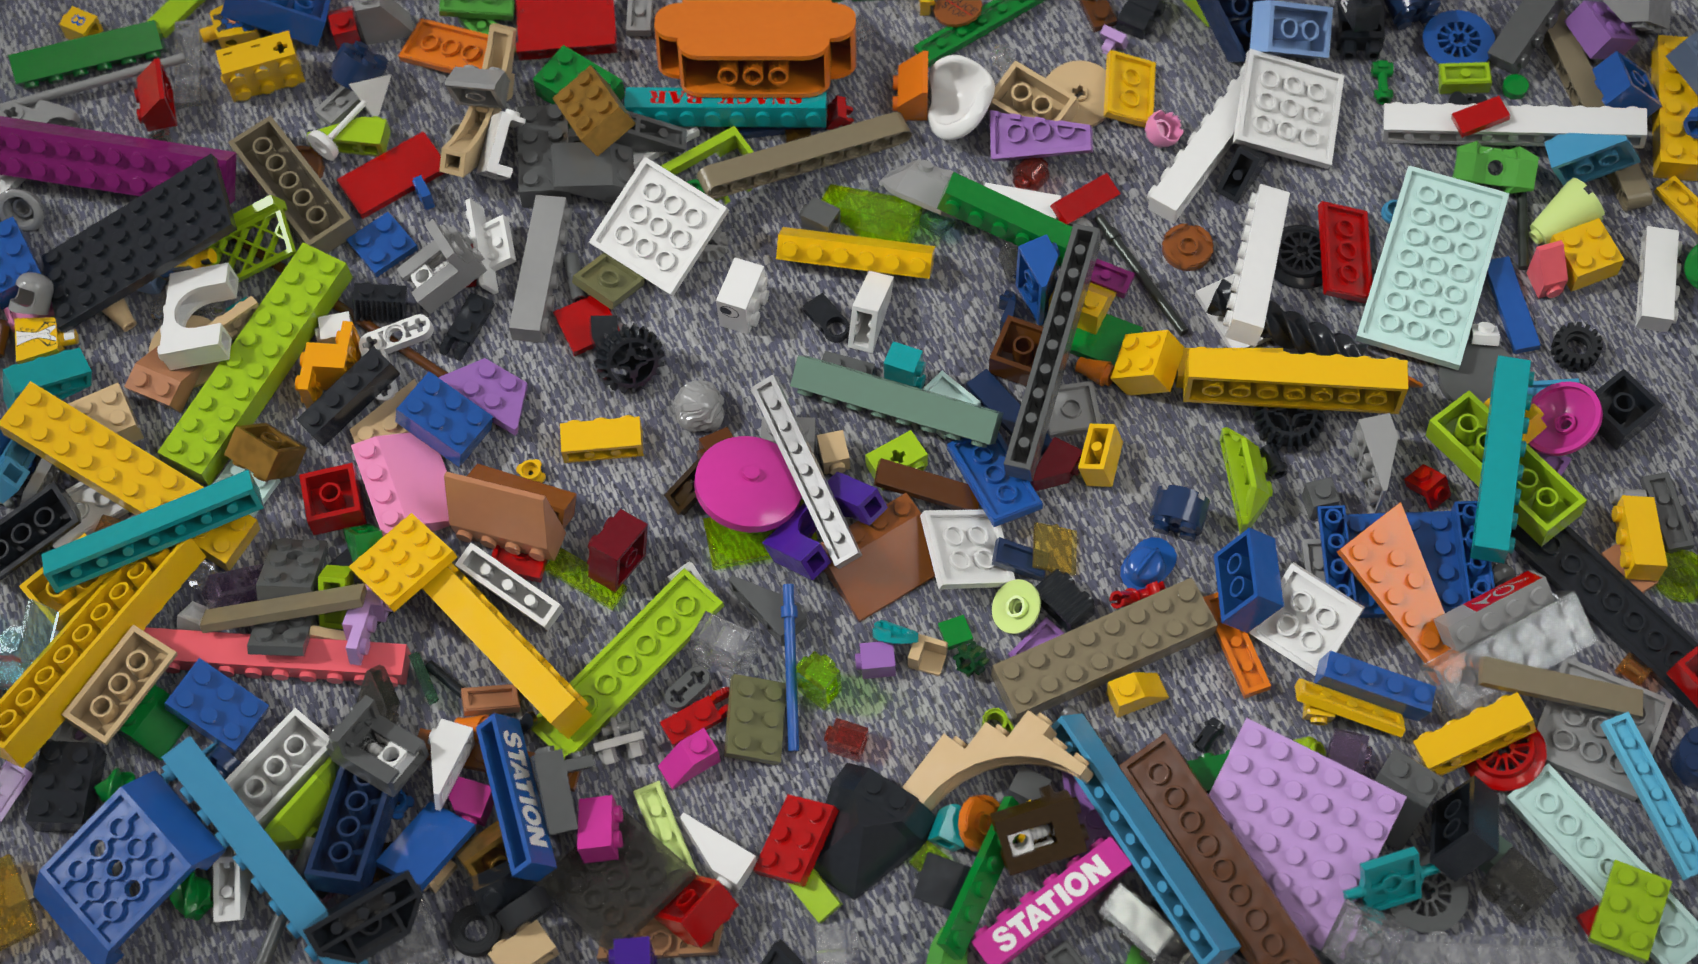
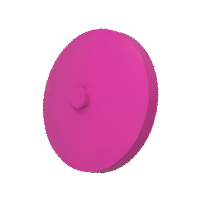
M738 436L722 440L704 453L696 468L694 488L699 504L713 520L727 528L750 533L772 530L787 522L800 505L802 495L778 445L769 440L752 436Z

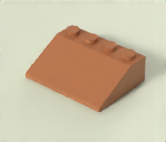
M446 471L444 481L449 525L458 539L464 542H471V540L480 542L485 547L491 549L499 545L509 553L515 555L520 553L529 554L530 557L538 561H544V559L555 561L566 531L546 496Z

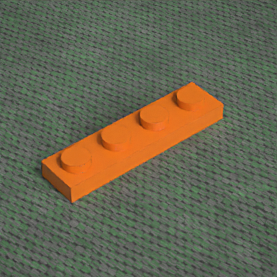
M1218 592L1204 596L1203 598L1218 624L1215 634L1244 699L1270 690L1271 684L1248 633L1221 622Z

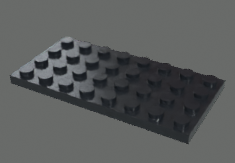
M212 153L42 255L46 276L54 285L52 305L57 328L65 333L237 230L218 160Z

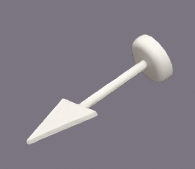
M391 74L349 84L361 102L328 136L319 130H313L307 136L310 145L321 156L330 161H333L338 156V148L332 140L364 107L372 117H379Z

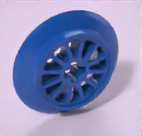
M1449 10L1437 14L1429 20L1423 31L1424 47L1427 53L1439 64L1486 62L1489 59L1487 52L1495 42V35L1489 24L1478 15L1463 10Z

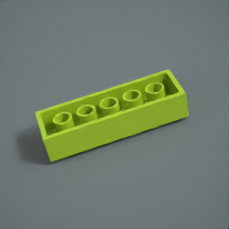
M1468 390L1429 420L1425 436L1479 487L1489 408ZM1526 444L1524 458L1520 457L1519 464L1524 465L1522 480L1517 481L1516 485L1517 489H1521L1519 505H1514L1513 513H1518L1517 524L1542 547L1582 515L1587 499Z

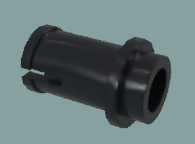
M1271 443L1272 449L1269 444H1266L1260 449V453L1266 458L1267 474L1273 479L1284 477L1287 474V464L1282 461L1276 444Z
M1214 717L1204 722L1205 727L1195 741L1192 742V746L1199 752H1203V754L1208 753L1217 738L1225 733L1223 731L1225 725Z

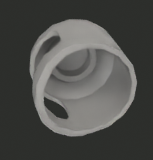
M27 272L21 274L15 283L19 287L18 294L15 298L10 299L8 309L15 313L48 315L54 292L53 282L47 276L40 273Z

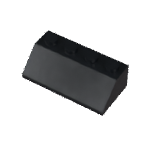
M54 481L0 519V581L82 523L81 513L68 492Z

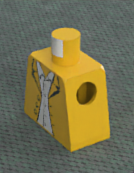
M54 317L14 319L16 362L18 364L33 361L39 357L58 354L65 350V346L79 344L76 329L63 333L57 328Z

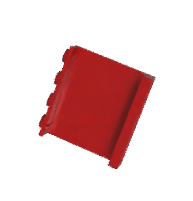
M516 0L518 33L516 53L519 61L552 58L563 45L581 56L617 53L614 0Z

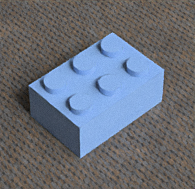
M1276 0L1253 2L1250 49L1278 56L1305 59L1329 58L1333 7Z

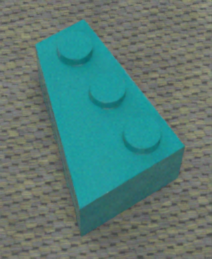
M80 347L64 350L47 357H39L26 363L11 365L3 369V400L9 409L30 381L63 400L91 386L92 370Z

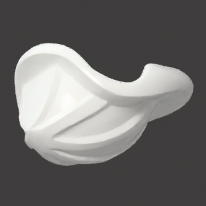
M949 55L939 59L932 66L929 72L931 106L928 111V119L934 134L944 140L962 138L973 131L986 114L994 96L995 83L990 73L974 60L960 55Z

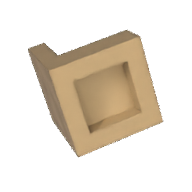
M918 634V642L912 644L908 655V668L940 676L948 653V642Z

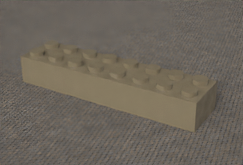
M1191 577L992 665L991 678L1016 724L1028 710L1035 715L1039 714V712L1048 710L1109 681L1214 635L1218 624Z

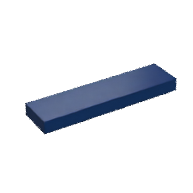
M1510 257L1491 259L1486 277L1513 354L1539 350L1541 344Z

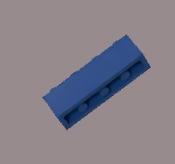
M1331 650L1319 660L1314 679L1316 684L1402 714L1405 718L1420 721L1431 713L1436 686Z

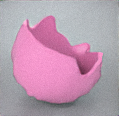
M1162 110L1154 112L1148 117L1145 132L1147 139L1158 148L1176 144L1184 132L1180 128L1181 120L1178 119L1177 115H1173V112L1166 114Z

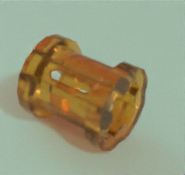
M1629 652L1614 672L1617 675L1621 673L1635 685L1641 686L1653 669L1644 667L1633 659V654Z

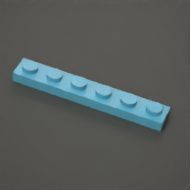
M1626 712L1603 721L1600 726L1681 878L1684 881L1697 876L1698 840L1630 713Z

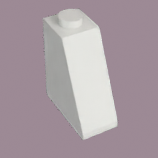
M872 271L868 272L852 305L848 339L849 348L873 353L891 299L893 276Z

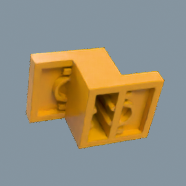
M342 321L341 331L336 333V344L307 342L305 352H301L300 375L296 376L295 389L299 392L301 402L305 404L306 409L322 396L323 390H328L361 359L359 349L360 338L353 322Z

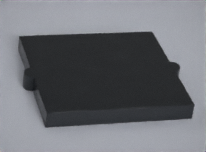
M927 852L922 869L917 873L919 879L913 898L951 911L971 867Z

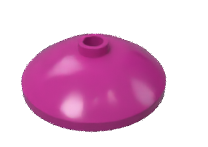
M1560 382L1538 392L1532 398L1531 405L1534 403L1544 413L1542 420L1547 428L1529 442V445L1536 451L1549 456L1571 454L1586 446L1597 434L1603 418L1602 405L1594 391L1581 383Z

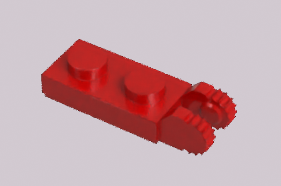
M726 686L715 691L710 697L708 695L660 722V726L673 748L680 741L703 728L708 730L727 717L728 704L722 706L719 710L716 709L715 704L729 697V687Z

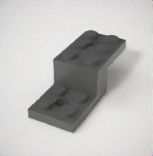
M273 539L256 583L258 601L318 591V576L328 552L327 540ZM318 615L254 625L247 644L248 654L304 656L310 640V626L315 625Z

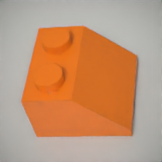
M922 51L898 65V75H893V90H898V96H893V111L900 112L905 121H928V51Z

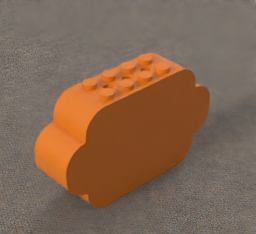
M682 0V3H673L661 8L655 16L654 28L658 69L667 77L680 79L681 88L687 94L695 97H814L824 93L830 87L832 79H840L850 75L855 70L857 64L856 14L850 7L839 3H832V0Z

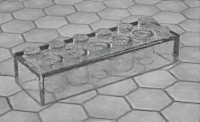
M1557 591L1553 593L1555 602L1458 652L1451 649L1420 666L1427 684L1436 686L1434 698L1442 715L1448 718L1459 719L1506 693V691L1478 686L1479 659L1482 656L1549 669L1598 642L1575 591Z

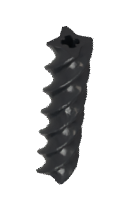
M1221 280L1206 313L1213 316H1224L1225 318L1227 310L1231 311V309L1227 308V303L1231 292L1234 293V291L1230 290L1231 283L1229 281ZM1269 300L1265 325L1260 337L1272 338L1277 345L1286 349H1296L1299 354L1315 353L1322 356L1340 354L1345 357L1363 356L1368 344H1357L1353 338L1344 333H1332L1326 325L1320 322H1308L1300 313L1283 311L1280 305Z

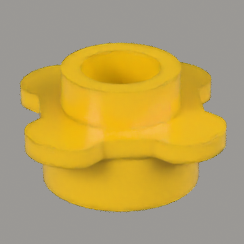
M538 459L526 460L516 467V472L521 477L543 483L546 479L545 473L541 471L542 463Z

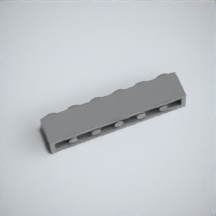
M536 195L509 324L512 340L543 343L544 334H549L550 318H548L549 311L554 310L555 297L552 296L553 289H557L559 285L557 269L563 265V251H561L562 245L567 244L568 231L565 228L566 223H570L572 219V208H568L566 197Z

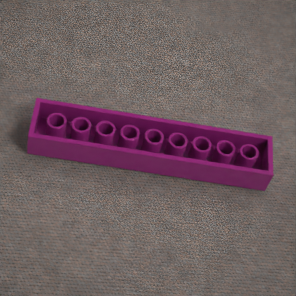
M0 116V175L141 196L212 153L218 160L230 205L235 201L237 152Z

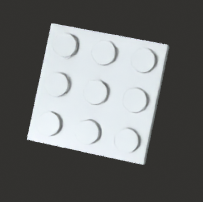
M927 510L920 515L938 589L1002 587L1011 580H1015L1013 572L991 565L995 541L999 537L1004 538L1001 525L993 527L984 510Z
M1293 562L1281 579L1284 607L1249 633L1315 676L1319 660L1330 650L1338 652L1365 607Z

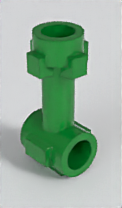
M1377 60V62H1372L1371 77H1378V89L1374 90L1373 94L1374 98H1376V103L1379 105L1391 103L1394 96L1393 90L1388 89V77L1393 76L1394 66L1393 62H1387V60Z

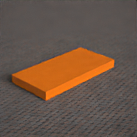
M421 18L398 57L403 62L449 74L455 67H464V65H473L482 69L488 34Z

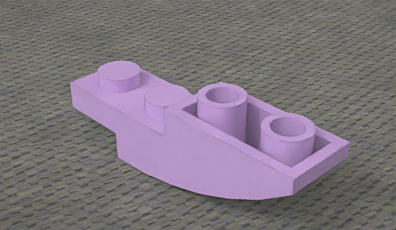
M367 586L363 607L349 609L342 623L346 641H348L346 652L349 663L352 665H361L364 655L369 653V638L371 632L374 633L376 631L377 621L386 622L389 612H392Z

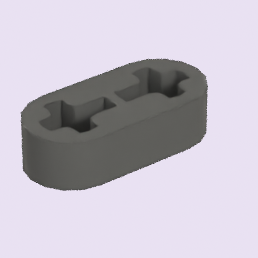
M694 666L675 681L665 693V701L668 708L674 712H679L693 704L705 693L711 684L708 670L702 666ZM694 675H696L697 677H701L703 675L702 678L704 683L700 684L696 682L693 686H691L693 684ZM686 690L682 695L683 702L675 701L673 703L672 695L676 694L679 696Z

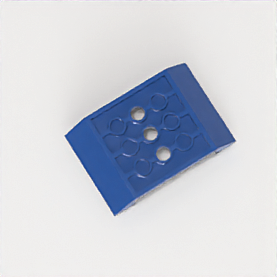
M1455 501L1451 511L1405 512L1445 613L1495 588L1491 561L1470 558L1477 501ZM1345 505L1317 506L1325 582L1365 607L1359 618L1388 617L1337 553L1339 549L1385 513L1346 514Z
M154 770L121 786L39 870L33 896L91 964H117L124 956L119 947L196 868L208 870L227 849L223 847L216 836L159 772ZM103 841L105 843V851L101 856L97 857L95 847L99 842ZM121 861L123 870L120 875L115 877L112 873V868L115 863ZM138 881L140 883V892L135 897H132L130 895V887L134 882Z

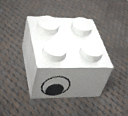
M734 258L716 299L720 326L745 334L750 333L752 326H757L760 319V312L758 311L761 305H766L769 297V290L766 288L768 277H765L764 266Z

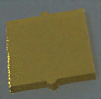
M1035 522L1033 568L1051 571V573L1055 569H1059L1062 573L1066 572L1071 576L1076 575L1077 531L1059 527L1058 524L1048 525Z

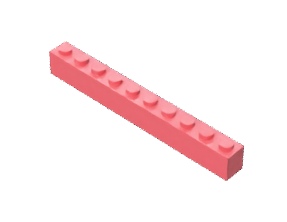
M148 627L144 630V632L178 653L165 670L169 673H179L180 670L189 671L198 658H201L227 677H232L234 674H244L246 677L259 679L261 675L272 676V678L277 680H288L289 677H294L305 682L325 679L333 684H342L343 681H354L355 684L361 686H368L370 683H381L385 687L394 688L398 684L406 685L411 652L407 644L370 642L369 653L364 655L361 665H352L349 663L346 652L348 642L346 640L310 638L304 656L248 654L247 650L251 634L202 633V631Z

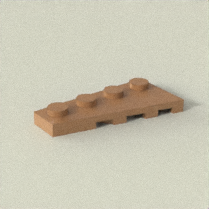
M610 903L597 961H609V949H614L613 939L646 936L650 937L657 958L718 955L724 925L722 924L715 931L710 942L700 948L685 943L652 916L655 911Z

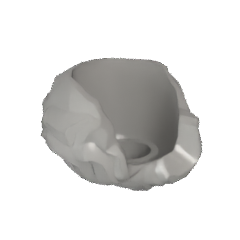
M700 379L699 381L693 380L686 383L685 386L680 388L674 399V412L678 424L684 430L691 432L716 431L724 420L722 410L724 397L711 382Z

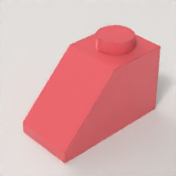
M1562 240L1538 246L1526 274L1538 299L1546 296L1548 298L1557 297L1566 286L1568 274Z

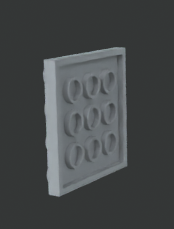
M1564 656L1557 672L1643 690V717L1639 720L1633 719L1653 756L1673 700ZM1546 700L1536 726L1543 736L1547 747L1545 764L1549 763L1558 770L1635 801L1638 795L1600 726L1603 721L1618 715Z

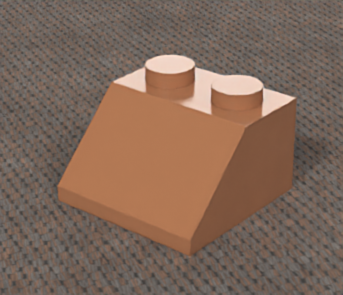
M157 346L135 363L124 387L136 395L181 413L204 366L197 365L169 370L164 361L159 359Z

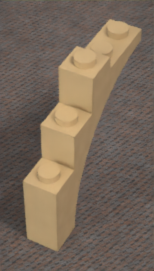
M492 23L489 27L482 69L497 67L506 72L510 80L508 101L513 96L515 74L512 73L517 28ZM469 106L459 128L442 147L439 172L465 177L478 167L491 116L500 113L501 108Z
M1028 710L1011 733L999 724L993 727L985 722L968 745L956 735L951 739L946 734H943L902 788L917 797L921 803L932 811L947 794L963 782L985 771L1003 766L1021 764L1048 766L1067 772L1087 784L1094 774L1088 768L1090 763L1078 753L1072 756L1066 752L1068 747L1056 738L1057 733L1051 727L1053 722L1040 712L1036 716Z

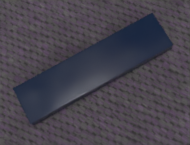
M986 368L968 381L966 388L984 407L1004 413L1001 426L1012 437L1021 405ZM1047 433L1040 456L1045 453L1053 440Z

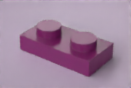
M1097 259L1090 282L1115 291L1116 296L1125 299L1134 280L1135 273Z

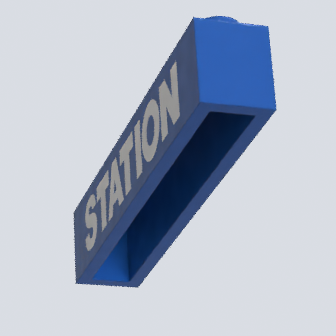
M493 713L476 726V731L512 877L538 882L555 870L557 865L520 720Z

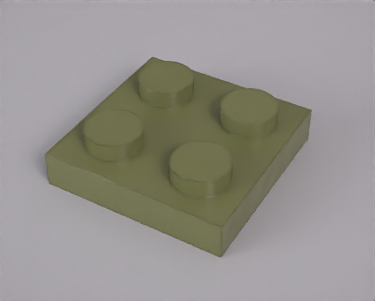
M604 252L574 274L572 283L613 310L644 286L645 278Z

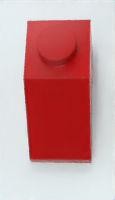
M353 6L328 11L332 35L338 50L344 42L354 44L355 41L361 42Z

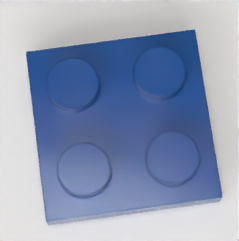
M386 212L346 239L348 245L376 278L419 250L417 244L389 212Z

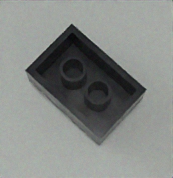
M47 740L40 748L25 820L35 831L76 833L95 814L98 801L95 786L102 781L107 756L98 743Z
M1475 775L1432 804L1430 863L1454 882L1470 875L1477 867L1486 861H1491L1499 853L1500 795Z

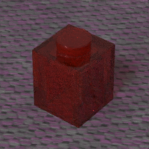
M836 718L834 725L828 726L824 741L827 742L828 752L860 762L869 738V730L867 727Z

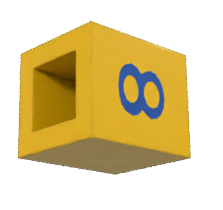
M74 6L62 17L59 23L65 37L70 40L102 33L103 31L97 16Z

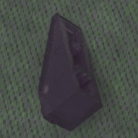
M264 564L209 575L201 593L208 609L258 601L256 583Z

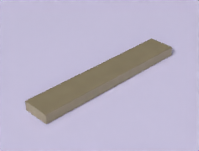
M362 583L206 609L199 626L202 633H210L361 608L364 604L367 589L365 584Z
M1482 656L1479 659L1478 686L1511 693L1518 692L1520 695L1614 715L1629 712L1633 719L1638 720L1643 717V690L1487 656Z

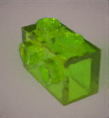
M813 651L809 657L804 656L796 666L798 691L822 710H825L842 691L841 674L830 657L825 654L821 656L816 651Z

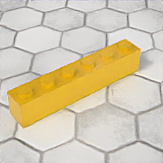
M783 227L778 234L776 259L930 279L933 271L935 246Z

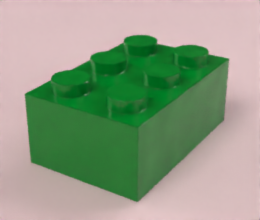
M564 45L533 78L536 95L550 104H556L553 97L590 65L608 82L620 101L625 97L622 79Z

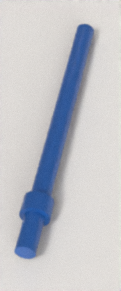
M783 584L781 618L784 619L788 751L792 752L799 751L795 618H798L797 606L794 604V584Z

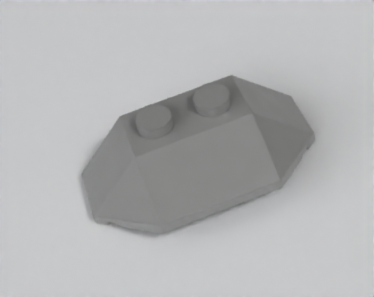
M917 159L891 170L880 180L879 185L894 196L939 215L958 219L936 209L943 190L954 171L939 168L928 160Z

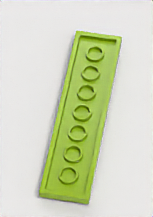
M683 568L570 682L572 687L589 703L586 709L593 716L569 739L558 731L541 713L537 715L538 723L531 730L547 746L554 745L555 750L562 749L564 760H566L565 756L581 751L601 731V728H604L611 721L610 718L616 716L724 607V603L688 570Z

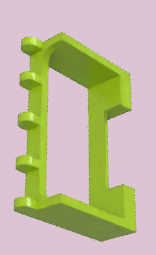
M733 126L661 165V167L676 176L678 173L715 153L722 157L736 148L741 155L753 153V150L736 127ZM752 188L745 191L748 193L752 191ZM728 195L714 199L715 201L722 200L725 205L731 202Z

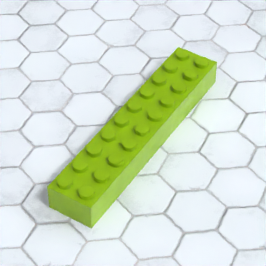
M304 242L301 244L231 345L230 359L220 361L157 453L167 465L207 486L214 482L230 459L224 453L235 427L254 424L301 355V352L305 349L306 343L310 342L314 336L315 328L319 327L318 317L329 314L353 279L345 262Z

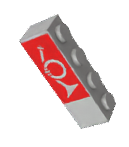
M1528 570L1433 620L1443 644L1458 652L1555 602L1546 577L1533 570Z

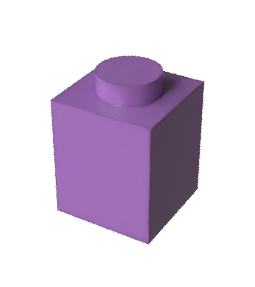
M882 641L860 643V653L855 654L856 670H862L863 679L896 676L893 643Z

